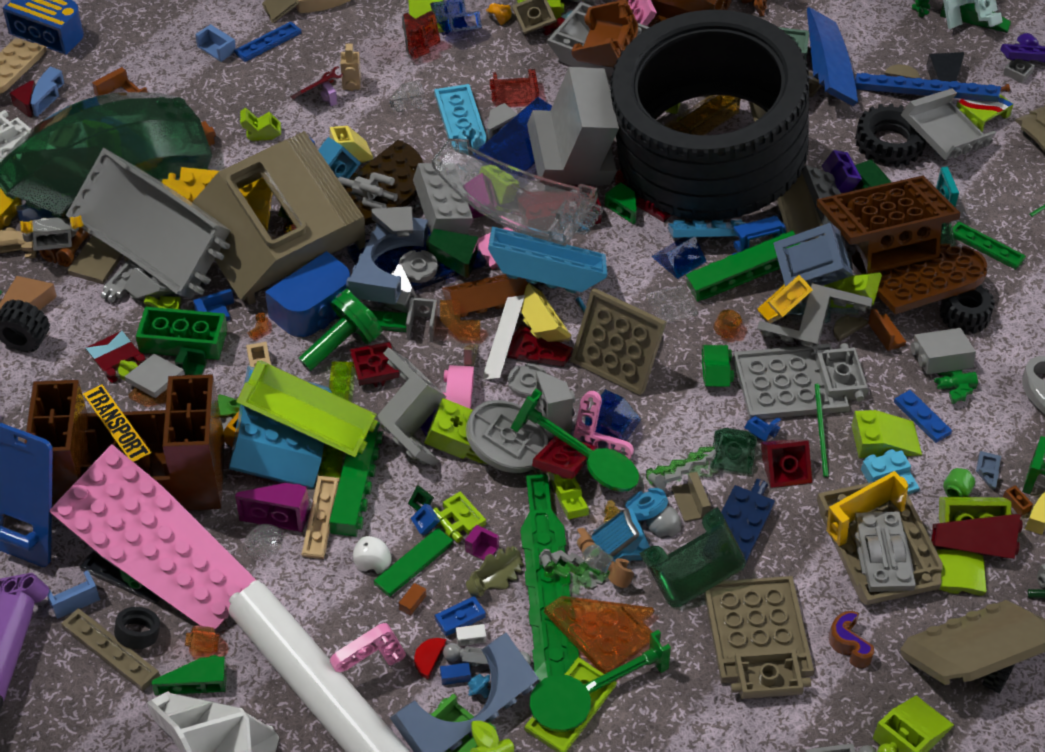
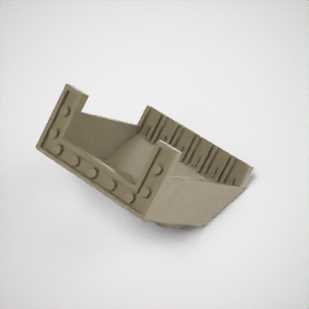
M305 131L219 171L192 202L231 230L225 240L231 245L230 248L224 249L221 247L219 252L224 255L223 260L218 258L214 260L239 299L242 301L246 300L248 305L256 302L255 292L293 274L327 251L332 254L352 243H355L357 248L361 250L366 244L363 214ZM260 178L265 180L297 228L275 240L271 239L239 190Z

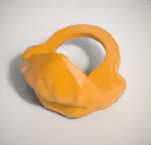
M492 3L489 8H486V12L495 14L500 25L505 24L511 18L510 5Z

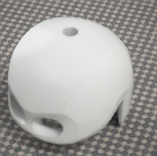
M365 536L357 542L353 551V562L358 570L368 571L369 569H374L377 574H381L390 567L392 561L391 553L381 539Z

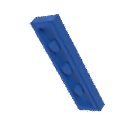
M289 22L235 49L234 52L240 59L246 62L296 37L302 32L294 23Z

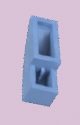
M50 66L38 80L31 99L34 116L38 117L59 97L58 89L64 84L61 70Z

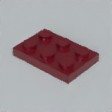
M555 436L533 458L532 466L539 468L543 472L557 474L564 479H573L587 464L588 458ZM582 442L593 451L597 448V446Z

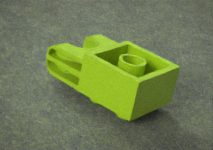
M442 398L435 411L424 444L461 459L466 457L478 463L487 464L476 455L467 440L466 423L473 410Z

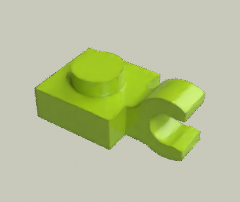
M146 296L144 304H146V307L180 309L181 297L160 296V300H157L152 296Z

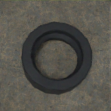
M126 608L117 615L114 628L115 638L120 644L128 648L144 649L150 647L158 638L160 619L155 612L147 608ZM141 624L150 630L136 632L129 630L125 626Z

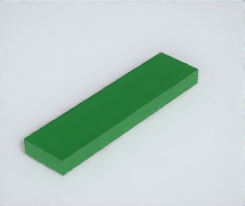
M959 221L948 233L954 239L1014 270L1026 258L1024 254Z
M439 528L435 529L374 580V585L388 597H391L452 546L453 539Z

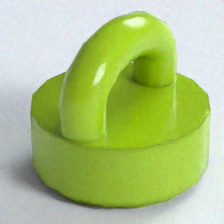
M121 360L118 367L119 377L125 380V376L138 367V365L132 361Z

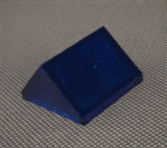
M695 236L680 238L652 255L654 260L677 279L706 262Z

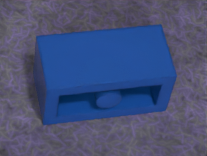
M469 662L440 666L442 685L469 682L471 680Z

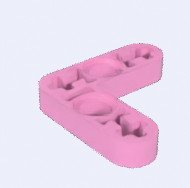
M595 391L586 392L580 401L573 437L581 441L580 437L584 436L585 443L590 445L593 443L594 446H597L596 449H599V441L606 442L608 449H613L614 444L615 451L621 454V448H625V456L630 459L634 453V448L629 442L595 432L602 398ZM591 397L595 403L592 405L591 410H587L590 404L588 399ZM582 417H590L592 425H585L582 422Z
M382 623L333 654L330 658V663L336 672L341 673L377 650L380 651L388 665H393L403 660L406 653L387 623Z

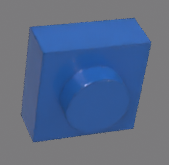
M424 504L411 517L412 522L421 535L428 534L440 522L432 507L428 504Z

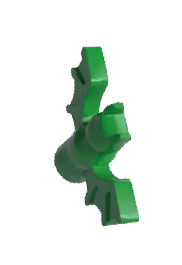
M962 370L941 372L938 374L945 376L934 379V382L939 384L937 385L939 390L955 388L949 393L952 404H955L957 401L965 402L966 396L972 394L973 389H976L978 386L976 372L962 373Z

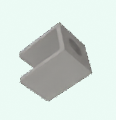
M411 297L406 321L407 340H410L414 316L431 317L429 332L430 342H433L437 321V300ZM419 306H427L430 310L422 311L419 309Z

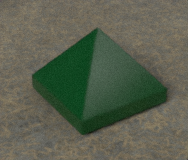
M417 485L408 504L418 511L421 506L416 502L422 505H430L434 497Z

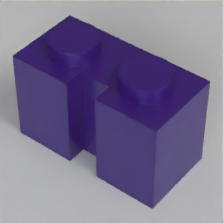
M833 150L822 164L824 172H829L834 176L835 184L840 193L853 191L862 180L848 152Z

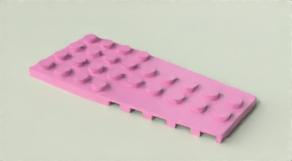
M112 444L49 511L101 557L131 576L139 584L148 588L156 596L165 600L173 608L189 617L194 623L201 627L205 626L203 628L210 634H213L229 617L230 597L234 593H240L256 580L163 486Z

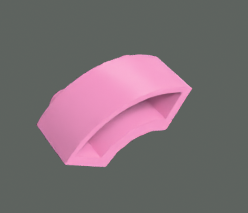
M449 365V369L444 370V382H447L446 393H444L446 395L445 399L471 409L474 366Z

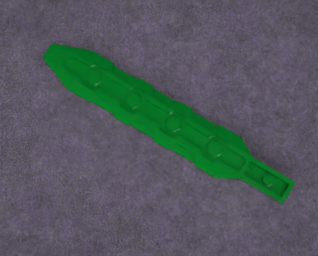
M548 474L526 475L529 514L520 529L526 564L525 583L529 594V624L532 626L534 645L532 650L534 672L539 678L538 682L556 674L565 675L579 657V650L575 641L574 608L571 606L569 589L571 581L567 563L562 559H559L557 564L551 560L554 567L551 572H546L544 566L539 563V555L543 549H549L551 553L559 550L565 552L566 547L564 525L551 508Z

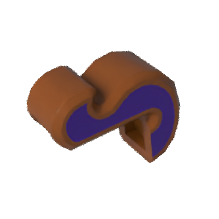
M845 611L839 614L831 625L829 644L834 651L844 655H851L849 660L851 665L857 668L868 667L872 661L874 646L851 631L856 625L860 613Z

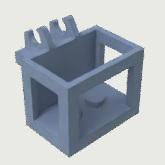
M831 223L773 242L785 286L798 275L810 287L812 283L824 286L853 276L841 231ZM819 236V237L816 238V239H813V240H810V241L805 242L806 240H809V239H812V238H814V237ZM800 243V244H798V245H796V246H793V247H790V248H786V247L792 246V245H794V244Z

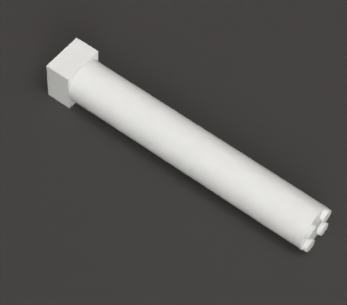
M255 580L240 593H234L230 597L229 615L345 752H410L342 673L334 670L328 656L265 584Z

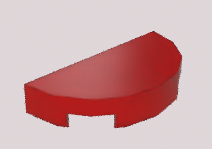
M428 639L416 649L414 663L420 676L427 680L429 679L447 643V639Z

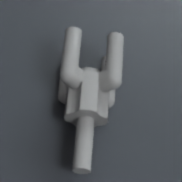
M373 172L369 179L359 176L355 180L343 177L338 178L343 186L352 188L353 194L363 197L362 204L373 209L387 208L386 204L373 201L372 199L379 196L396 201L398 198L396 193L383 190L378 185V182L393 185L395 179Z

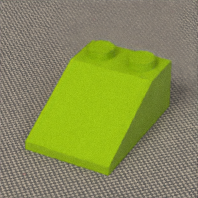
M877 410L854 412L851 426L859 458H866L869 455L883 456L886 451L894 449L896 452L902 450L905 456H922L913 421Z

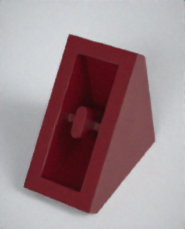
M34 80L10 92L13 106L28 117L33 115L31 99L35 88Z

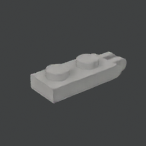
M129 259L104 285L101 298L108 299L109 302H114L117 298L121 299L128 292L124 287L133 269L143 268Z

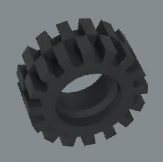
M1015 664L986 675L982 685L1000 694Z

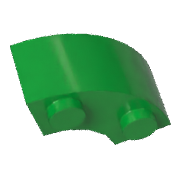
M702 345V371L705 386L730 387V382L734 381V370H730L729 361L732 359V351L728 349V345Z

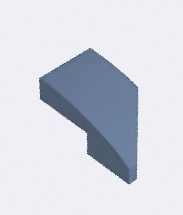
M980 451L976 472L991 489L995 490L1001 456Z

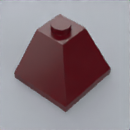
M809 440L761 442L762 461L770 488L812 483Z

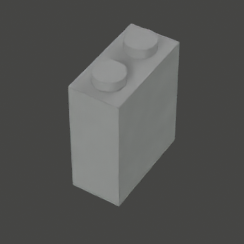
M961 328L914 334V341L911 343V352L916 356L920 367H923L926 374L974 367L976 351Z

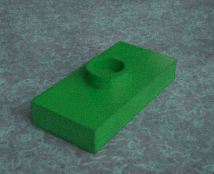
M372 311L378 319L377 321L382 330L406 332L408 313Z

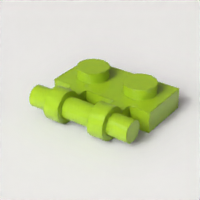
M461 491L443 501V511L440 512L438 508L433 509L440 520L437 525H441L446 530V535L453 538L456 543L461 542L463 536L459 533L460 531L464 530L469 535L476 524L481 527L486 525V519ZM452 517L456 523L451 524L448 519Z

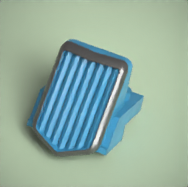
M632 508L623 509L598 529L594 530L591 535L594 543L599 548V553L596 557L602 562H607L608 567L617 558L626 559L630 563V561L648 560L653 556V552Z

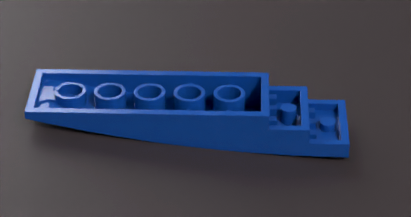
M808 7L807 17L813 77L817 78L819 84L825 87V92L854 107L858 103L853 70L837 23Z

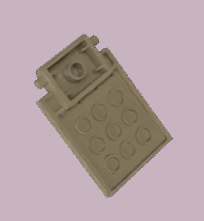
M793 576L704 582L703 591L721 683H731V693L739 692L741 699L802 695L804 687H811L810 676H813L814 668Z

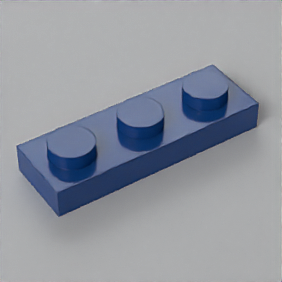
M911 390L894 399V403L935 443L952 433V429Z

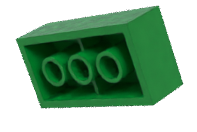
M145 307L136 333L138 350L140 353L177 356L180 348L186 347L204 350L206 359L219 360L228 331L226 316L224 313Z

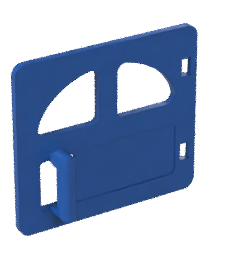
M0 423V551L40 567H46L51 562L52 514L49 511L52 508L53 448L46 439ZM18 437L26 439L27 443L18 441ZM3 514L31 524L33 532L23 535L3 527Z

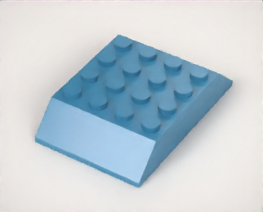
M492 226L488 250L502 273L506 274L509 278L518 279V277H521L530 283L537 284L541 282L550 288H557L558 286L565 288L567 292L577 293V291H585L607 277L606 254Z
M247 367L244 384L249 381L254 367ZM311 383V384L316 385V386H318V387H320V388H322V389H324V390H326V391H328V392H332V391H331L328 387H326V386H322V385H318V384H315V383ZM240 404L229 469L283 483L300 484L306 486L307 489H313L322 460L324 443Z

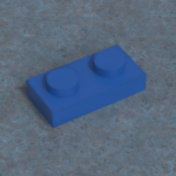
M473 596L435 614V621L444 635L448 636L455 633L457 627L469 626L485 618L486 612L476 597Z

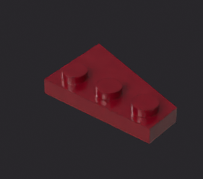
M520 325L512 336L506 358L561 367L565 366L572 356L574 348L561 342H547L541 337L538 339L530 332L531 329Z

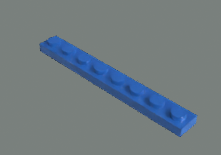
M857 73L855 78L856 89L929 96L953 88L957 92L954 97L956 99L998 102L1001 93V86L992 84L981 85L976 83H959L957 81H940L937 79L926 80L922 78H905L903 76L871 75L868 73Z

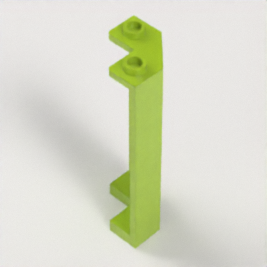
M262 360L257 361L249 381L245 382L236 401L353 457H356L358 453H363L367 442L364 440L368 432H373L378 423V420L375 419L376 413Z

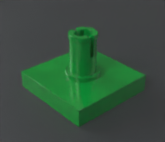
M1040 436L1022 492L1031 495L1037 476L1040 474L1045 476V462L1043 460L1045 455V437Z

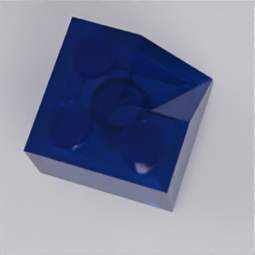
M605 389L601 394L602 403L595 432L627 441L641 421V418L624 397ZM586 416L585 425L589 426L592 425V419Z

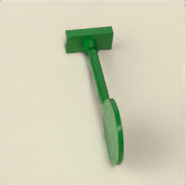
M538 389L533 391L531 397L528 396L510 427L511 429L518 432L528 420L534 424L537 423L579 453L585 455L588 458L586 462L590 474L601 485L619 492L630 491L636 487L639 480L638 470L625 455L607 448H599L593 451L542 416V413L535 409L543 394Z
M658 629L650 633L649 650L587 684H583L580 680L569 675L556 674L544 678L536 684L530 695V710L533 718L542 727L550 731L566 732L576 729L585 722L590 713L591 697L589 694L645 665L654 663L660 673L668 670L671 652L670 645L661 646V632Z

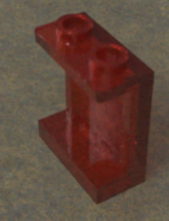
M528 69V78L497 80V74L493 72V79H490L489 83L490 90H494L491 91L492 102H496V107L503 103L509 107L539 105V88L535 69Z

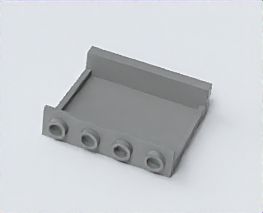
M953 88L910 101L901 114L944 160L956 158L961 154L965 155L970 151H977L981 147L989 146L993 142L992 138L997 133L992 131L983 134L955 106L952 100L957 92Z

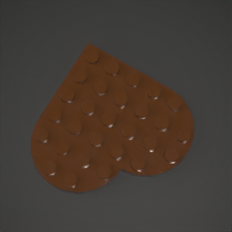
M940 244L939 257L874 272L881 273L882 275L877 296L894 314L903 313L926 304L975 290L983 283L987 276V262L982 254L970 247L962 245V248L951 246V244ZM856 250L855 254L852 255V268L857 275L867 274Z

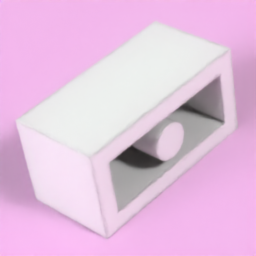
M485 625L457 627V644L465 646L486 643Z

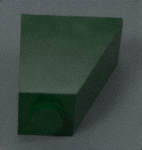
M433 228L431 236H427L426 247H428V252L436 257L437 261L460 275L469 278L479 251V237Z

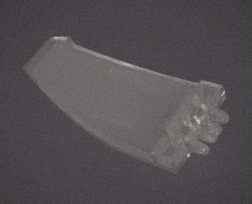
M449 138L432 160L433 169L470 206L491 220L528 236L567 246L575 233L588 234L591 230L590 228L598 220V216L603 212L602 206L595 204L598 199L597 188L584 184H579L578 187L520 170L469 147L468 139Z

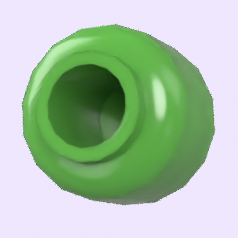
M955 468L949 472L944 480L943 488L948 497H968L975 487L976 481L967 469Z

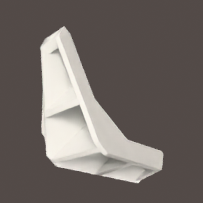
M169 691L147 702L154 721L172 737L180 752H276L279 736L274 728L247 714L242 708L173 694Z

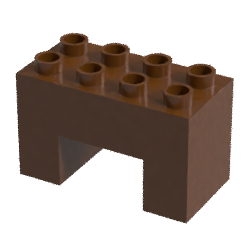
M213 374L168 376L166 410L122 412L151 451L150 454L138 459L134 463L163 486L186 510L221 509L225 437ZM79 380L33 381L26 432L46 439L52 445L53 507L111 444L124 455L125 453L96 413H87Z

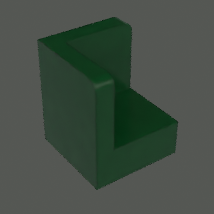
M186 347L180 348L175 360V365L184 369L185 375H202L207 364L204 350Z

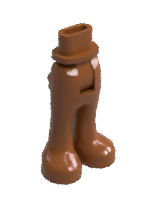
M79 227L76 235L71 238L72 247L39 250V253L48 262L54 261L56 264L58 261L59 265L68 267L74 261V254L79 246L89 237V233Z

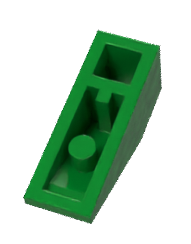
M212 655L201 657L152 680L154 694L162 695L167 691L173 694L226 692L227 665L225 656Z

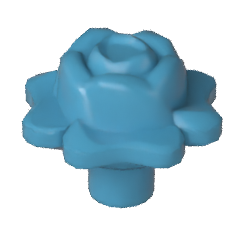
M481 674L473 677L468 683L470 688L468 695L481 694L486 699L490 693V690L487 688L490 675L483 677Z

